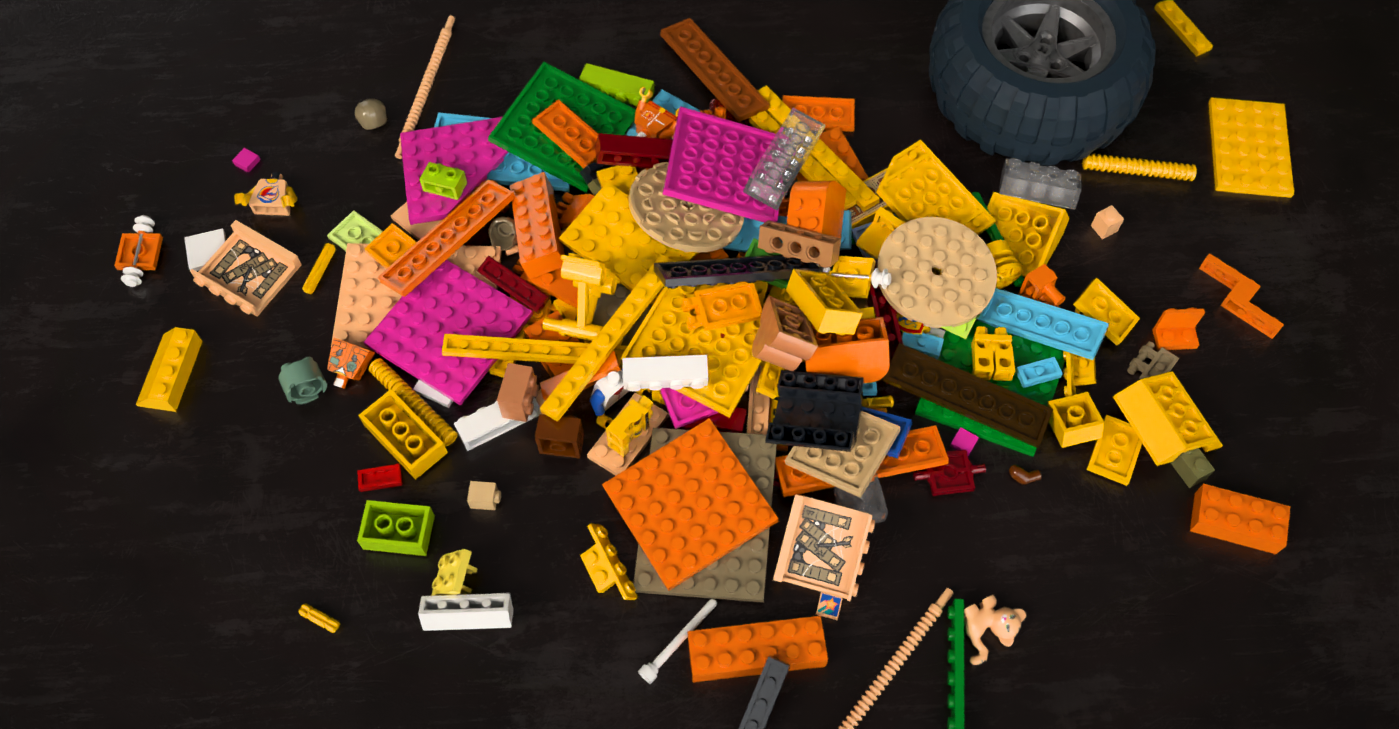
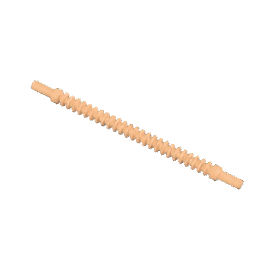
M449 16L445 28L441 30L437 40L438 43H436L428 63L429 66H427L425 71L426 74H424L421 86H419L418 94H416L415 102H413L412 110H410L402 133L414 131L420 113L424 108L428 93L432 87L431 85L435 79L434 77L438 71L437 69H439L441 64L440 61H442L446 46L451 38V29L455 22L454 16ZM399 138L400 143L395 157L402 159L401 138Z
M946 588L937 602L930 605L928 608L929 612H925V617H921L922 622L918 621V626L914 627L915 631H911V636H907V641H903L904 646H899L900 651L897 650L895 652L896 656H892L893 660L888 661L889 665L884 666L885 671H880L881 676L878 675V680L873 681L874 685L869 686L870 691H865L866 696L862 695L863 700L858 701L859 705L854 706L855 710L850 711L851 716H846L847 721H843V726H839V729H854L853 726H858L857 721H861V716L866 715L865 710H870L869 705L873 706V700L876 701V696L881 695L880 690H885L884 685H889L888 680L891 681L892 675H896L895 671L900 670L899 665H904L903 660L906 661V656H910V651H914V646H918L917 641H922L921 636L926 635L925 631L928 632L929 627L933 626L932 622H936V617H940L943 613L942 608L954 594L951 589Z

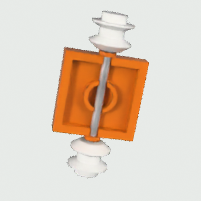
M145 215L135 218L136 224L133 226V230L137 233H122L114 265L117 270H123L125 275L121 276V280L130 287H135L142 283L140 277L143 276V272L141 270H156L163 240L160 233H153L151 227L155 225V222Z

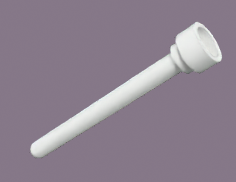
M710 599L652 663L644 664L638 670V673L645 681L651 684L657 678L658 669L688 637L687 631H694L716 607L717 601Z

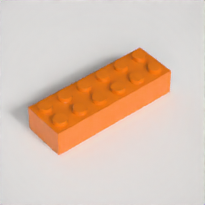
M545 172L509 185L510 190L515 194V198L512 200L521 266L530 279L561 268L563 261L560 258L565 253L563 244L559 241L561 230L554 189Z
M821 616L687 631L693 682L760 675L769 655L791 664L788 671L826 667L828 661Z

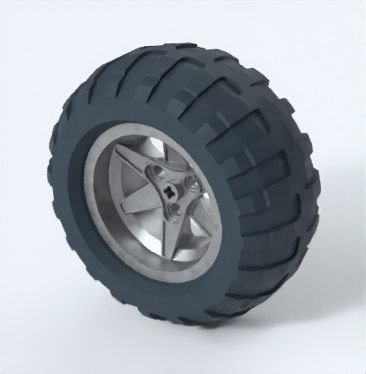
M949 0L938 16L929 50V76L932 90L936 92L938 107L947 120L955 124V130L964 139L979 143L980 149L992 156L996 152L1003 156L1011 157L1010 162L1023 164L1025 160L1038 161L1040 166L1055 165L1060 160L1072 162L1084 159L1093 151L1107 147L1138 115L1153 81V67L1155 65V39H1152L1149 19L1143 8L1135 5L1136 0ZM1007 44L1011 49L998 50L997 47ZM1075 61H1076V62L1080 65V67H1081L1082 69H1080L1079 67H1077L1076 65H1074V64L1071 63V62H1075Z

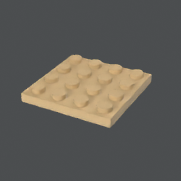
M861 411L856 445L851 452L793 446L785 459V464L861 498L900 433V426Z

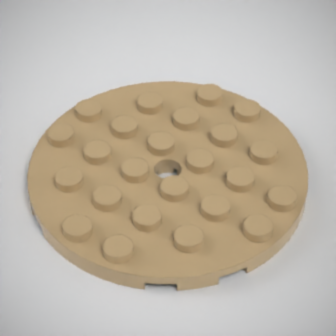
M668 162L654 164L653 168L644 169L636 176L629 192V208L633 218L642 230L658 242L684 252H710L729 245L740 233L744 222V217L663 195Z
M923 217L900 225L884 241L877 259L876 268H879L880 272L888 269V272L891 273L890 285H887L886 289L879 285L888 303L908 320L912 321L913 319L923 323V326L941 328L944 326L956 327L976 318L986 308L995 292L997 269L988 246L970 228L950 219ZM932 268L941 269L942 274L935 275L932 272Z

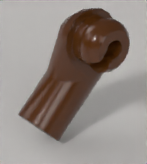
M1012 465L1009 468L1011 477L1020 484L1041 480L1039 470L1027 472L1018 465Z

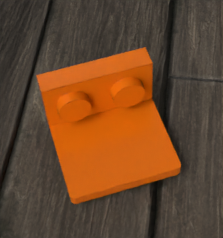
M1195 307L1165 310L1152 329L1157 350H1160L1162 347L1166 350L1197 349L1199 342L1195 327L1205 314V310Z

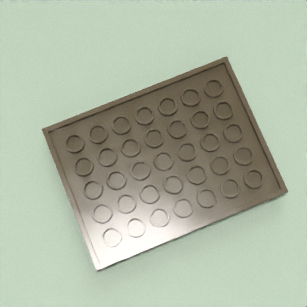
M653 428L650 454L689 430ZM719 432L772 508L777 444L766 443V435ZM770 527L670 591L667 590L638 544L633 584L636 589L635 592L764 602Z

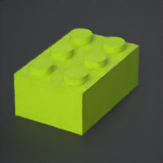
M367 500L357 542L363 550L426 556L435 515L429 506Z

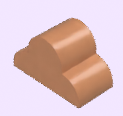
M768 296L761 313L760 327L754 338L752 356L786 370L794 371L800 365L802 359L809 360L818 347L812 327L806 315L799 307Z

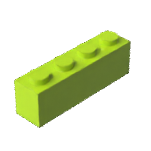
M587 63L579 78L580 81L612 98L636 107L639 100L642 99L639 92L641 87L646 88L644 95L648 94L649 89L652 90L653 95L655 93L654 81Z

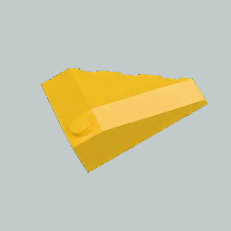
M993 192L987 207L989 213L996 220V226L1001 236L1013 251V257L1021 265L1023 277H1026L1028 273L1041 265H1047L1068 224L1069 216L1066 209Z

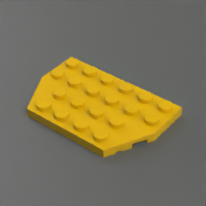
M921 139L892 158L876 191L892 211L905 222L923 217L946 218L965 225L977 235L996 222L992 215Z

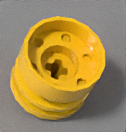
M1005 240L993 241L986 245L991 251L996 264V288L1002 289L1016 281L1021 276L1023 269L1018 260L1013 257V251Z

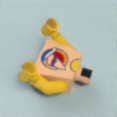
M273 172L271 179H260L257 185L247 194L237 193L234 195L236 205L242 203V206H247L249 203L254 214L290 216V206L294 207V203L297 202V196L293 188L289 187L285 180H282L283 175Z

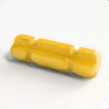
M306 603L299 609L301 616L308 618L332 633H335L340 626L337 620L330 618Z

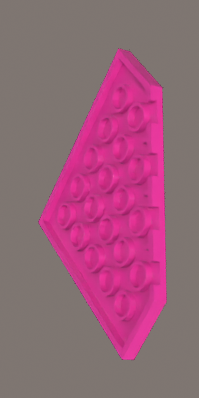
M502 117L400 133L410 225L443 220L470 196V193L476 186L478 187L487 179V175L492 169L495 170L504 161L503 158L510 152L488 141V136ZM429 162L439 163L451 168H459L465 172L467 184L459 200L423 191L420 177Z

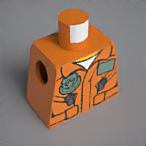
M333 338L327 367L329 371L337 373L333 385L345 389L349 378L359 381L373 359L375 352Z

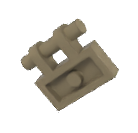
M1149 341L1140 348L1139 355L1131 360L1127 372L1134 375L1136 371H1141L1142 375L1139 379L1167 373L1172 370L1179 358L1163 347L1159 352L1153 350L1155 344ZM1146 358L1152 360L1149 365L1144 362Z

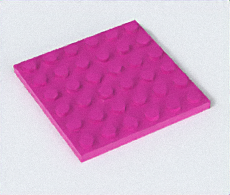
M680 106L662 194L764 223L768 220L777 222L788 137Z
M445 260L408 295L400 298L363 343L369 349L461 406L498 359L443 356L444 334L515 338L532 317L533 312L450 261Z

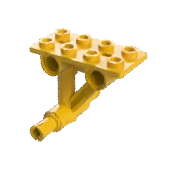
M568 253V256L561 255L560 259L563 261L561 277L573 280V286L578 288L577 320L567 318L557 320L545 317L542 327L544 330L559 332L561 336H571L593 341L604 327L592 324L598 298H601L602 293L613 295L617 284H620L621 281L616 276V273L611 272V269L606 268L605 264L600 263V259L588 257V260L581 259L580 255Z

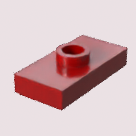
M400 464L357 470L358 489L360 492L402 486Z

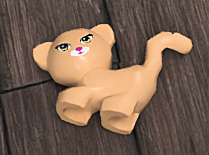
M994 595L983 599L979 603L981 609H978L976 604L964 609L966 633L971 638L973 645L980 651L979 655L970 658V663L979 665L987 660L989 650L980 638L988 627L991 628L995 636L999 637L1003 645L1010 647L1013 644L1014 637L1021 628V622L1026 617L1024 610L1008 607L994 610L993 607H995L997 602Z

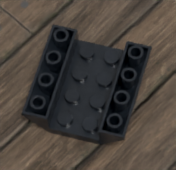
M781 370L777 386L779 393L774 422L769 423L765 442L851 452L856 445L860 423L864 378Z

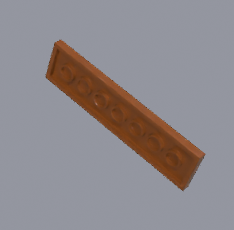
M691 18L661 29L660 35L738 122H742L757 115L759 112L769 109L770 104Z

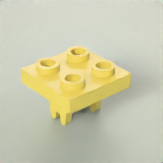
M462 549L444 554L438 563L439 571L432 584L433 591L431 596L471 594L472 589L463 585L466 573H477V568L469 565L471 551Z

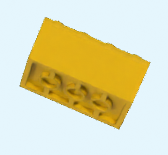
M1173 371L1140 379L1113 396L1157 466L1173 462L1181 453L1202 447L1205 452L1223 446Z

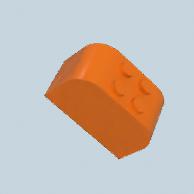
M834 180L795 182L790 192L787 225L841 238L846 188Z
M883 317L860 319L854 335H838L830 332L823 334L811 325L818 347L809 360H805L806 372L863 377L864 383L876 382L887 374L890 366L889 339Z

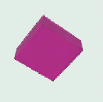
M243 148L232 161L234 165L249 173L261 159L257 154Z
M960 427L950 447L955 450H966L969 456L979 437Z

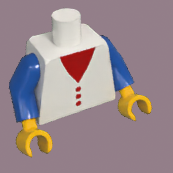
M623 368L618 372L611 371L608 376L599 379L595 383L590 397L592 408L596 416H598L596 422L605 429L606 422L611 424L613 421L612 418L604 414L605 411L629 392L628 389H624ZM648 388L640 389L639 391L635 392L642 397V393L644 390H647L649 393L651 390Z

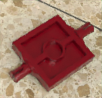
M957 450L946 452L949 459L948 464L926 468V471L913 473L915 481L927 479L931 487L932 496L974 491L973 476L975 473H985L986 467L985 464L972 465L968 459L967 451Z

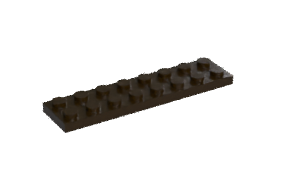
M900 343L892 357L889 370L883 379L888 384L1036 448L1040 446L1053 411L1052 408Z

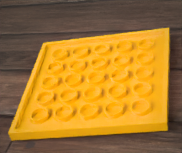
M717 283L715 286L702 284L696 287L678 286L674 289L664 286L622 354L620 362L623 363L622 358L707 355L708 386L700 389L683 387L676 391L730 418L762 360L752 356V346L760 327V320L704 331L703 326L694 330H688L686 324L688 322L687 317L697 315L695 309L683 312L681 304H683L682 299L694 297V291L726 284ZM760 301L763 310L765 303Z

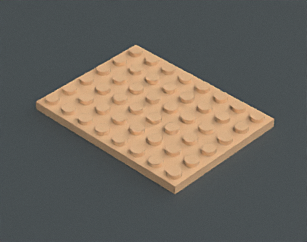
M347 243L332 342L333 338H337L373 351L366 347L363 342L400 300L402 295L380 283L377 277L386 268L366 253L364 248L369 244ZM461 246L447 259L498 290L497 285L479 274L477 270L488 255L501 263V246H496L497 248L493 246Z

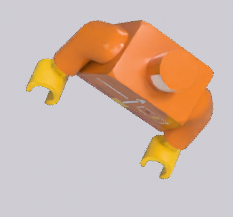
M641 87L639 92L642 99L638 102L634 119L636 132L638 133L636 136L672 139L679 108L676 110L675 116L651 100L646 102L647 99L652 97L653 93L649 89L648 94L644 95L646 88Z

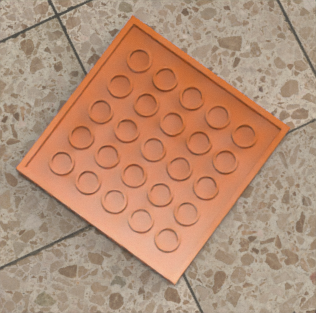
M710 418L602 484L668 591L779 522V518Z

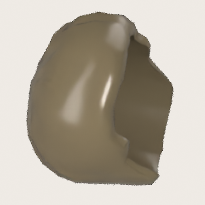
M378 99L364 100L356 106L355 118L366 130L378 128L387 121L386 107Z
M505 216L494 219L488 229L491 245L497 248L496 246H501V250H510L517 244L514 219Z

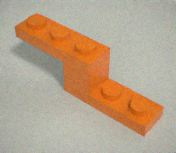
M1210 253L1208 254L1199 269L1232 289L1221 306L1273 339L1284 324L1249 302L1261 286L1238 272L1235 268L1222 262L1219 258Z

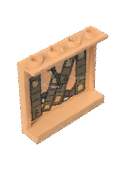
M235 220L231 225L234 231L232 235L199 272L193 269L190 272L194 277L193 281L199 286L208 287L214 295H221L229 304H236L246 314L252 313L258 317L300 268L301 263L296 254Z
M795 494L773 580L789 582L843 597L850 601L851 596L856 597L859 584L855 583L857 575H862L864 563L861 562L862 554H867L870 541H866L868 532L872 533L875 520L872 519V514Z

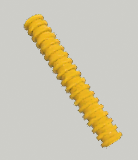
M1093 153L1084 158L1082 162L1084 170L1089 168V170L1095 169V171H1099L1101 169L1102 172L1106 170L1107 172L1112 171L1116 173L1118 171L1120 174L1122 172L1124 174L1130 173L1131 175L1136 173L1138 176L1140 174L1146 176L1147 174L1148 177L1153 175L1154 177L1159 176L1163 178L1165 176L1166 179L1171 177V179L1177 178V180H1181L1183 178L1184 181L1187 179L1193 181L1197 172L1196 165L1194 164L1190 166L1189 164L1184 165L1180 163L1178 165L1176 162L1172 164V162L1166 163L1162 161L1160 163V161L1154 162V160L1149 162L1148 159L1143 161L1142 159L1137 160L1133 158L1131 160L1130 157L1125 159L1124 157L1119 158L1115 156L1113 158L1112 155L1109 157L1107 155L1101 156V154L1095 156Z
M378 358L370 364L369 372L386 389H392L445 446L452 444L456 440L457 432L453 431V428L449 427V424L432 407L428 406V403L424 402L382 358Z

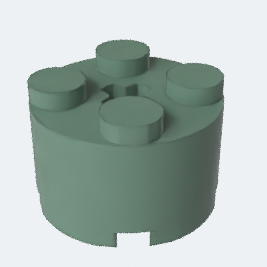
M306 357L300 361L282 365L278 379L289 402L295 401L296 404L311 402L319 397V392L323 391L324 393L327 389L324 376L317 362L312 357Z

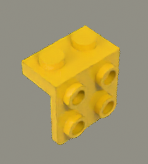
M880 207L876 211L873 222L859 237L856 245L875 259H878L881 247L887 237L897 227L906 222L894 216L891 211Z

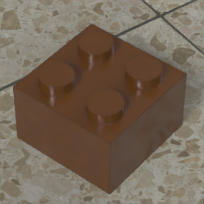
M539 414L535 433L539 454L580 458L584 441L581 419L575 416L561 417L557 422L547 415Z

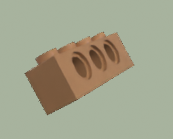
M770 220L760 225L758 248L765 250L767 253H779L786 258H798L802 262L817 263L825 268L833 266L839 260L841 238Z

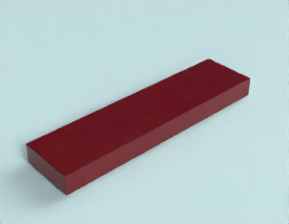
M489 255L477 270L479 274L537 314L540 313L550 299Z

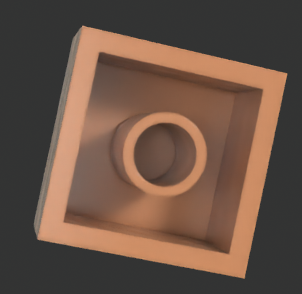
M512 363L507 364L497 397L502 418L527 422L528 416L532 415L534 409L533 398L537 397L539 392V385L536 383L537 376L534 375L533 367Z

